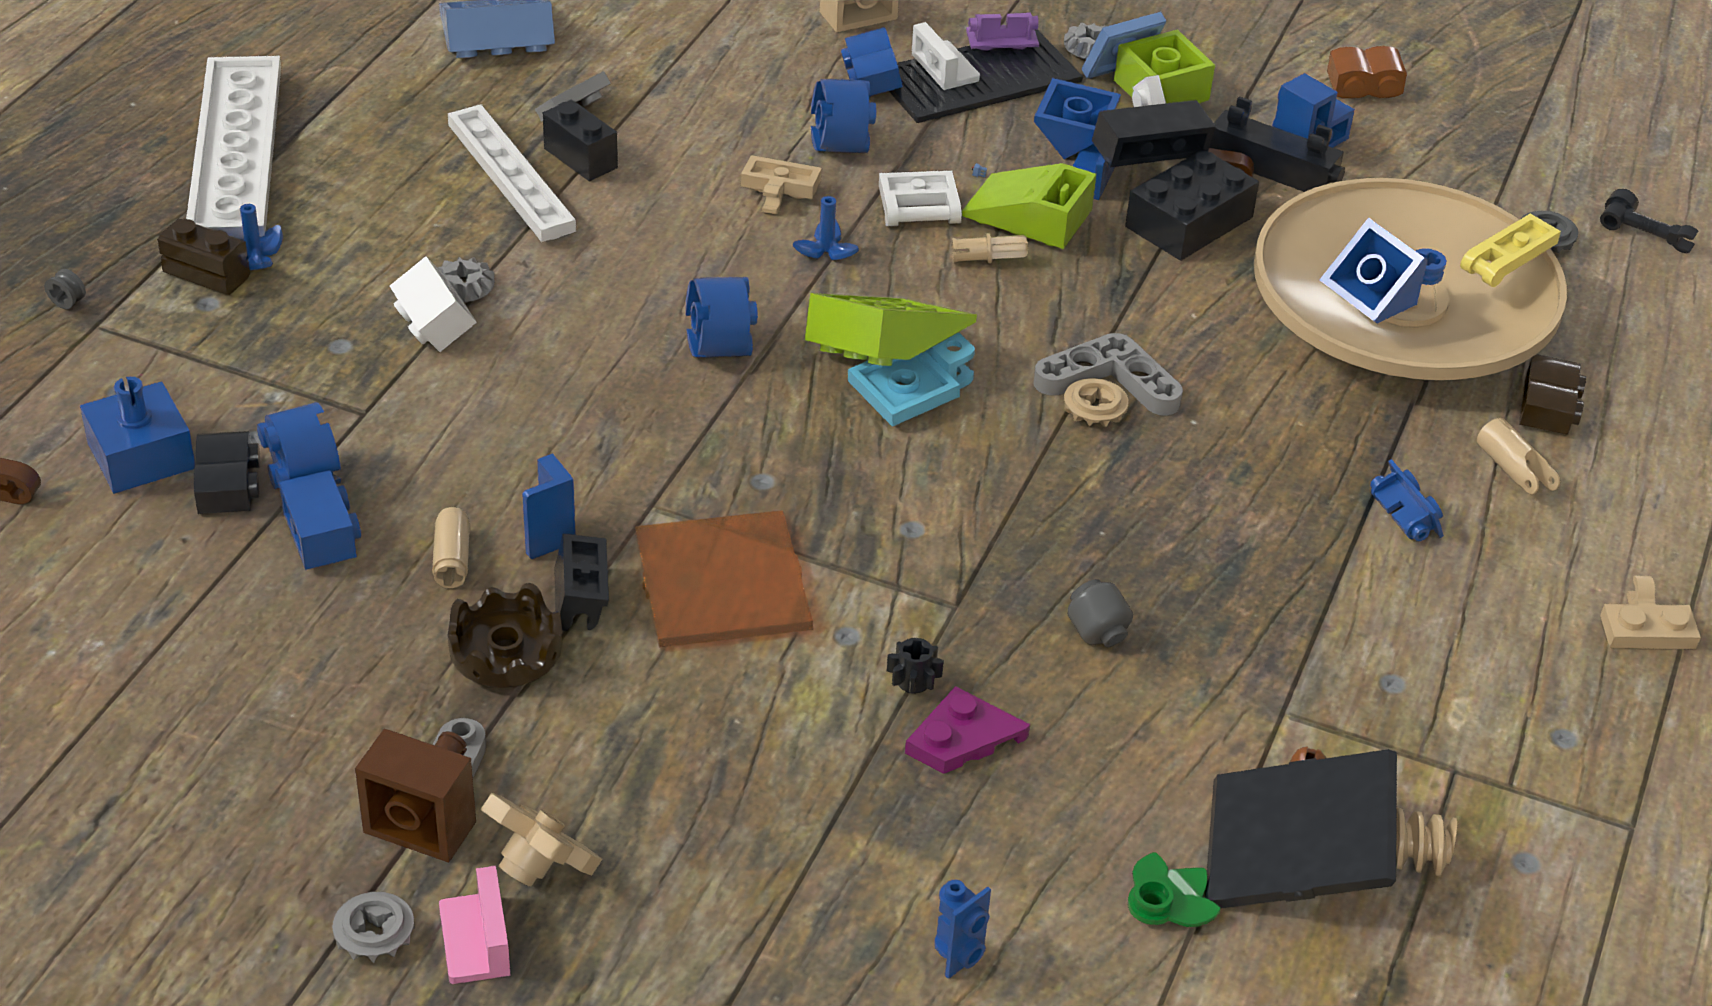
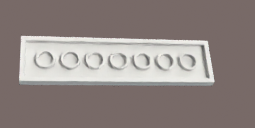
M280 56L208 57L186 219L193 220L196 224L212 230L225 231L228 236L244 240L240 207L244 204H253L256 207L260 237L265 236L281 76Z

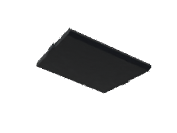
M1386 749L1318 760L1313 758L1293 761L1285 765L1217 774L1213 781L1205 898L1213 901L1222 909L1284 900L1291 902L1314 899L1315 896L1392 887L1396 882L1397 752Z

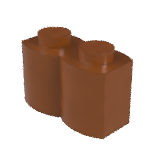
M1376 46L1366 50L1356 47H1341L1330 51L1327 73L1333 90L1338 92L1337 97L1362 98L1371 95L1377 98H1392L1403 94L1407 72L1398 49L1390 46Z

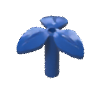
M831 196L821 199L820 222L814 234L817 241L798 240L793 243V247L798 252L812 258H820L824 252H828L832 260H838L852 256L859 251L857 245L838 243L842 239L841 230L835 219L836 199Z
M244 204L240 207L248 254L246 259L249 261L250 270H259L273 265V261L267 256L276 254L282 244L283 233L281 226L276 225L265 231V236L260 237L256 207L253 204Z

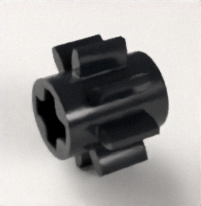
M909 638L903 642L898 641L896 643V654L891 653L887 656L886 671L893 673L892 685H898L903 691L912 694L922 693L927 689L933 690L934 679L941 678L943 675L944 660L937 658L938 646H932L922 638Z

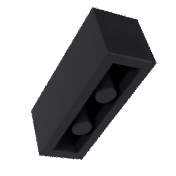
M1197 100L1104 110L1099 112L1092 142L1110 168L1184 159L1202 149L1209 151L1216 126Z

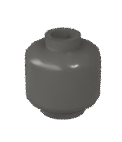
M1094 579L1082 584L1071 594V603L1068 606L1067 614L1079 635L1087 644L1098 645L1103 643L1105 647H1112L1127 637L1128 632L1126 629L1132 623L1133 611L1120 590L1113 583Z

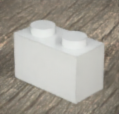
M427 257L423 258L390 285L398 299L393 303L395 308L406 321L412 320V323L408 326L410 331L421 344L429 341L439 352L477 323L447 277Z

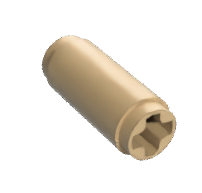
M456 507L443 509L435 521L432 572L436 583L445 588H455L462 585L468 574L470 522L466 512Z

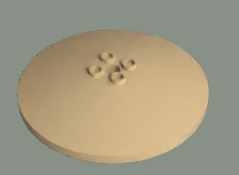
M1396 178L1352 179L1322 185L1303 192L1288 200L1268 218L1261 229L1255 251L1254 272L1258 289L1266 304L1286 327L1315 348L1337 359L1364 369L1398 377L1424 380H1459L1491 375L1517 366L1539 353L1551 341L1562 321L1567 301L1565 275L1551 248L1504 276L1503 280L1496 287H1491L1484 283L1481 275L1477 273L1470 274L1460 267V263L1467 251L1517 222L1519 219L1479 197L1446 186L1422 181ZM1368 217L1416 251L1422 248L1433 249L1442 253L1447 260L1443 270L1442 281L1434 285H1421L1417 305L1379 323H1375L1320 281V278Z

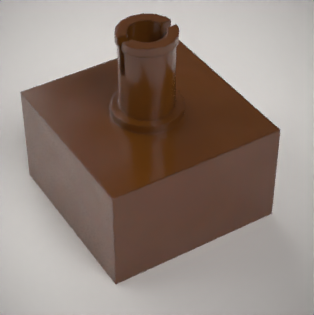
M384 728L355 768L363 833L449 863L476 823L472 763L470 757L464 756L467 751V744L464 739L454 732L445 731L440 734L435 745Z

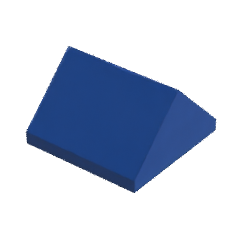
M1052 78L1035 114L1034 123L1062 158L1066 159L1094 144L1092 137L1099 112L1117 109L1121 94Z
M1368 217L1323 274L1320 281L1375 323H1379L1417 305L1427 259Z

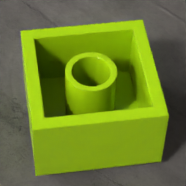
M1177 29L1119 44L1114 81L1132 97L1133 87L1145 77L1159 75L1166 103L1197 100L1198 103L1210 100L1215 64Z

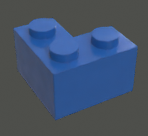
M1304 73L1281 85L1278 92L1276 117L1272 126L1307 139L1311 133L1316 134L1318 124L1331 128L1332 135L1328 146L1333 148L1349 139L1355 109L1336 99L1337 91Z

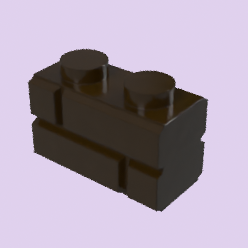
M178 218L157 239L159 252L163 254L161 256L162 270L167 274L226 295H231L250 275L249 261L246 259L248 256L246 241L228 236L225 231L212 230L196 224L193 220Z

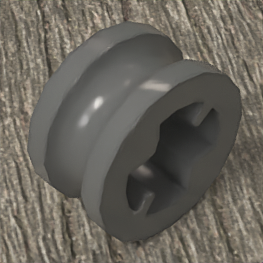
M61 269L55 274V277L48 279L44 285L45 292L50 300L62 309H70L75 305L76 301H80L86 294L82 280L68 269Z

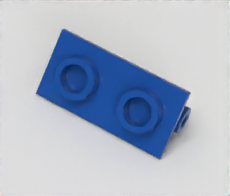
M1392 459L1389 460L1391 473L1385 477L1382 475L1377 476L1371 481L1372 496L1388 514L1400 506L1403 507L1391 515L1409 539L1422 541L1428 537L1432 529L1439 538L1443 537L1439 521L1443 517V513L1432 496L1425 498L1419 492L1420 486L1408 469L1402 472Z
M950 880L940 889L939 911L942 915L938 917L934 946L939 954L947 959L945 977L948 979L964 967L966 969L973 967L985 952L986 929L990 917L991 889L989 887L975 895L962 881Z

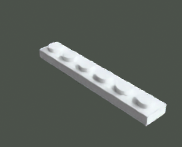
M481 104L448 113L449 127L541 242L554 240L576 232L575 218Z

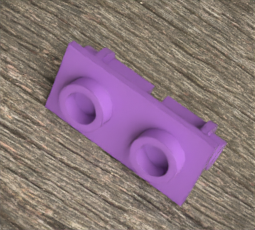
M1030 12L1007 14L1006 25H1001L1000 14H976L975 18H969L966 33L971 49L991 50L993 48L1025 49L1027 47H1039L1035 30H1038V16H1032Z

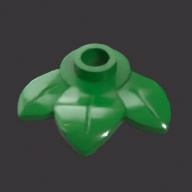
M1156 852L1144 856L1135 864L1132 871L1135 886L1129 893L1127 905L1132 916L1138 921L1149 925H1160L1170 921L1184 927H1198L1208 924L1219 915L1220 907L1213 901L1203 898L1207 884V870L1205 868L1168 870L1165 861Z

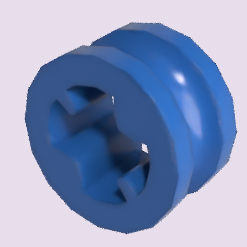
M1422 248L1416 250L1417 253L1427 259L1422 284H1438L1442 281L1444 275L1443 270L1447 262L1446 257L1433 249Z

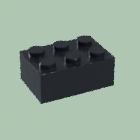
M1202 149L1130 190L1125 227L1182 261L1253 218L1259 181L1246 174L1243 170L1220 159L1214 153Z

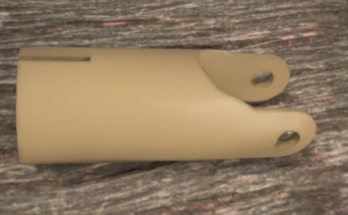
M1504 418L1493 419L1480 430L1477 436V444L1527 493L1535 494L1539 489V481L1551 491L1559 488L1560 477L1558 473Z

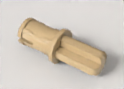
M986 233V237L952 238L953 249L968 248L967 251L952 252L953 263L987 260V263L990 264L993 259L1024 258L1028 254V242L1024 235L991 237L990 233Z

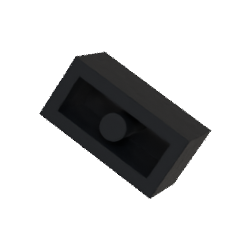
M572 99L542 112L544 149L589 182L618 168L617 131Z

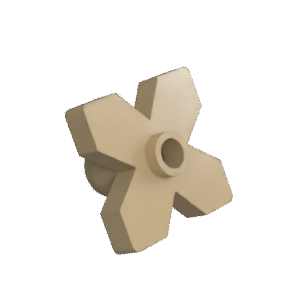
M492 792L481 808L483 812L498 823L514 831L501 852L504 858L499 867L508 875L527 886L532 887L537 878L543 879L553 862L562 865L566 862L577 870L592 876L602 861L601 857L586 846L562 833L565 824L543 810H540L538 813L524 805L519 807L506 798Z

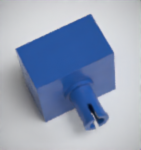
M129 376L126 377L129 391H125L124 381L121 378L114 385L117 395L80 405L87 443L113 494L195 468L190 430L162 381L143 387L142 381L139 378Z

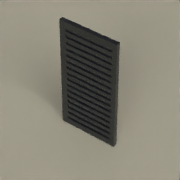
M1035 30L1039 47L980 50L971 49L969 45L956 48L980 73L978 82L943 90L916 59L897 63L903 87L890 90L889 92L916 123H921L1044 92L1047 90L1052 78L1080 83L1083 76L1039 30Z

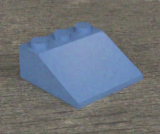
M471 0L439 3L447 49L449 52H456L457 58L477 56V50L491 49V55L511 54L512 47L523 46L526 47V52L547 51L546 45L555 44L552 5L549 0Z

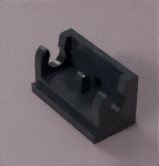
M564 533L562 535L554 567L555 612L558 611L560 613L562 631H568L573 624V616L581 613L588 615L587 629L592 630L599 622L603 606H608L607 541L605 538Z

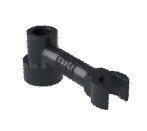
M1617 189L1612 192L1605 203V210L1600 216V222L1606 229L1617 230L1623 223L1666 239L1667 243L1673 245L1679 252L1690 253L1695 244L1684 238L1694 240L1699 232L1695 227L1677 224L1671 226L1652 218L1650 219L1635 212L1639 201L1633 192L1627 189Z

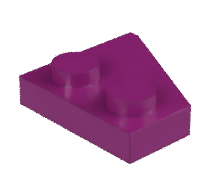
M955 686L906 740L905 754L945 774L962 767L969 760H979L994 754L995 746L1013 738L1018 744L1024 742L1029 737L1030 724Z

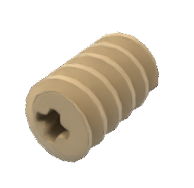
M1397 808L1396 868L1402 870L1408 857H1412L1416 872L1421 873L1429 860L1433 862L1435 876H1441L1446 865L1450 864L1454 852L1457 818L1453 817L1446 829H1444L1442 816L1433 814L1425 826L1422 812L1414 811L1406 823L1403 809Z

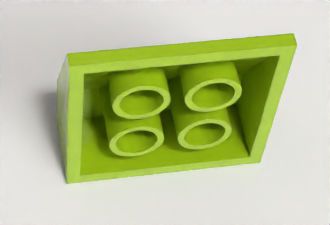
M810 293L805 340L820 344V351L843 353L844 350V357L861 360L868 358V363L892 366L893 359L910 360L976 323L977 314L905 298Z

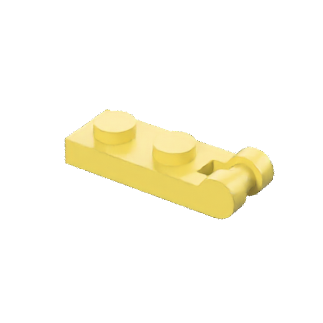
M1530 213L1467 251L1461 260L1460 267L1470 274L1477 273L1481 275L1484 283L1491 287H1496L1503 280L1504 276L1558 244L1561 231Z

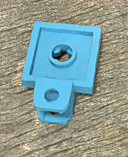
M956 333L910 360L893 359L892 366L870 364L868 361L848 369V382L893 427L960 397V389L969 385L974 379V371L970 370L964 363L974 357L975 347L960 333ZM950 346H957L961 349L958 351H950L947 348ZM897 382H901V383H903V384H908V385H899V384H897Z

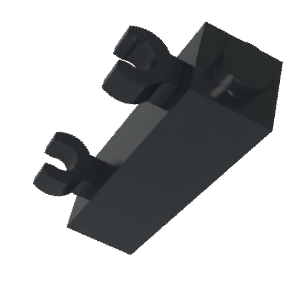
M1240 96L1237 98L1236 107L1231 105L1229 110H1225L1214 122L1216 128L1209 148L1247 155L1254 163L1253 174L1303 192L1343 180L1345 167H1342L1341 164L1344 151L1328 146L1332 135L1331 128L1318 124L1316 134L1311 133L1308 139L1248 118L1252 109V101Z

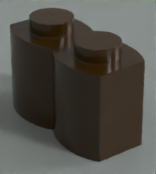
M1539 354L1531 357L1524 381L1519 425L1568 435L1571 424L1579 425L1584 402L1577 399L1582 398L1586 384V376L1580 375L1581 364Z

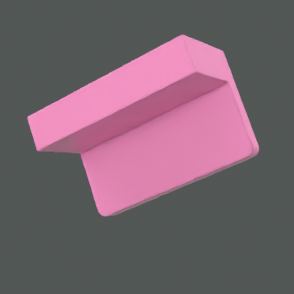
M496 866L476 868L478 894L446 898L439 901L448 976L451 984L511 976L508 940Z

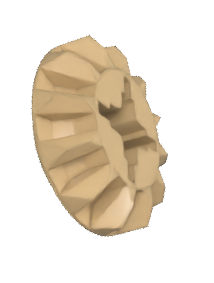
M1096 378L1082 379L1072 383L1064 394L1065 412L1073 414L1074 421H1087L1089 427L1093 423H1100L1103 427H1107L1110 421L1120 422L1122 415L1127 413V394L1121 387L1107 380ZM1096 398L1099 399V406H1092Z

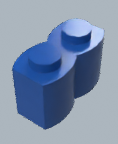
M885 27L845 38L847 48L841 49V54L849 80L869 81L870 96L903 87L897 61Z

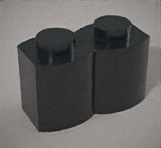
M249 431L197 434L194 496L198 514L251 511L252 498H259L258 472H253V469L260 468L259 443H251Z

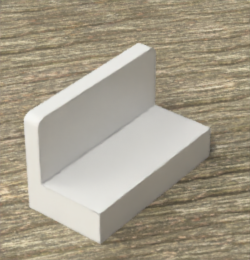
M926 22L913 25L912 56L943 90L979 81L980 73L950 41H943Z

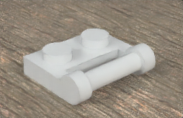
M952 171L879 173V189L885 212L886 226H898L899 222L948 220L949 224L961 223V203Z

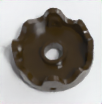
M532 583L523 584L517 593H506L498 588L490 587L483 592L479 601L470 607L462 599H456L452 604L447 634L450 658L456 669L463 676L477 684L500 688L522 686L547 674L560 657L562 649L560 613L558 611L552 613L547 608L541 591ZM501 640H511L514 644L499 646L495 643Z

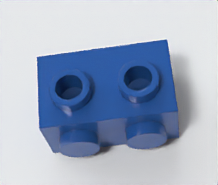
M331 470L279 482L283 513L305 570L357 557L355 539L361 538L359 521L356 513L348 514L347 511L350 510L347 491L344 485H336Z

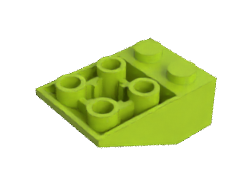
M1064 163L992 173L961 213L963 217L975 220L980 224L994 226L1009 231L1014 235H1024L1027 238L1043 242L1048 246L1064 249L1092 211L1097 174Z

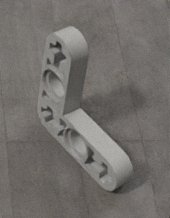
M1121 333L1106 334L1043 358L1035 365L1034 387L1046 395L1063 394L1072 383L1082 379H1102L1112 375L1142 405L1154 414L1172 415L1178 412L1181 405L1183 389L1180 383L1133 339ZM1076 362H1088L1093 364V366H1081L1076 364ZM1131 372H1144L1147 373L1148 376H1137L1132 374Z

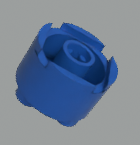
M820 79V81L816 82L811 103V114H815L816 126H811V138L815 150L868 153L870 148L868 127L869 124H874L876 121V103L869 102V81Z
M703 277L690 280L686 295V316H691L692 329L686 330L692 356H751L753 341L750 325L757 324L758 310L756 301H749L750 286L748 277Z
M318 402L266 415L265 422L257 424L261 445L263 448L269 447L273 464L267 465V469L274 489L280 488L279 482L328 470H331L336 485L341 483V478L333 474L334 471L341 470L337 446L330 424L320 425L316 414L323 413L324 411Z

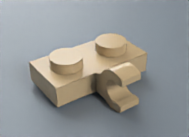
M751 155L741 173V187L763 192V196H766V201L762 212L778 214L783 194L796 199L813 198L821 182L822 168Z
M1652 576L1633 577L1635 591H1628L1627 593L1629 604H1604L1600 617L1610 648L1696 649L1701 637L1690 605L1655 604V583Z

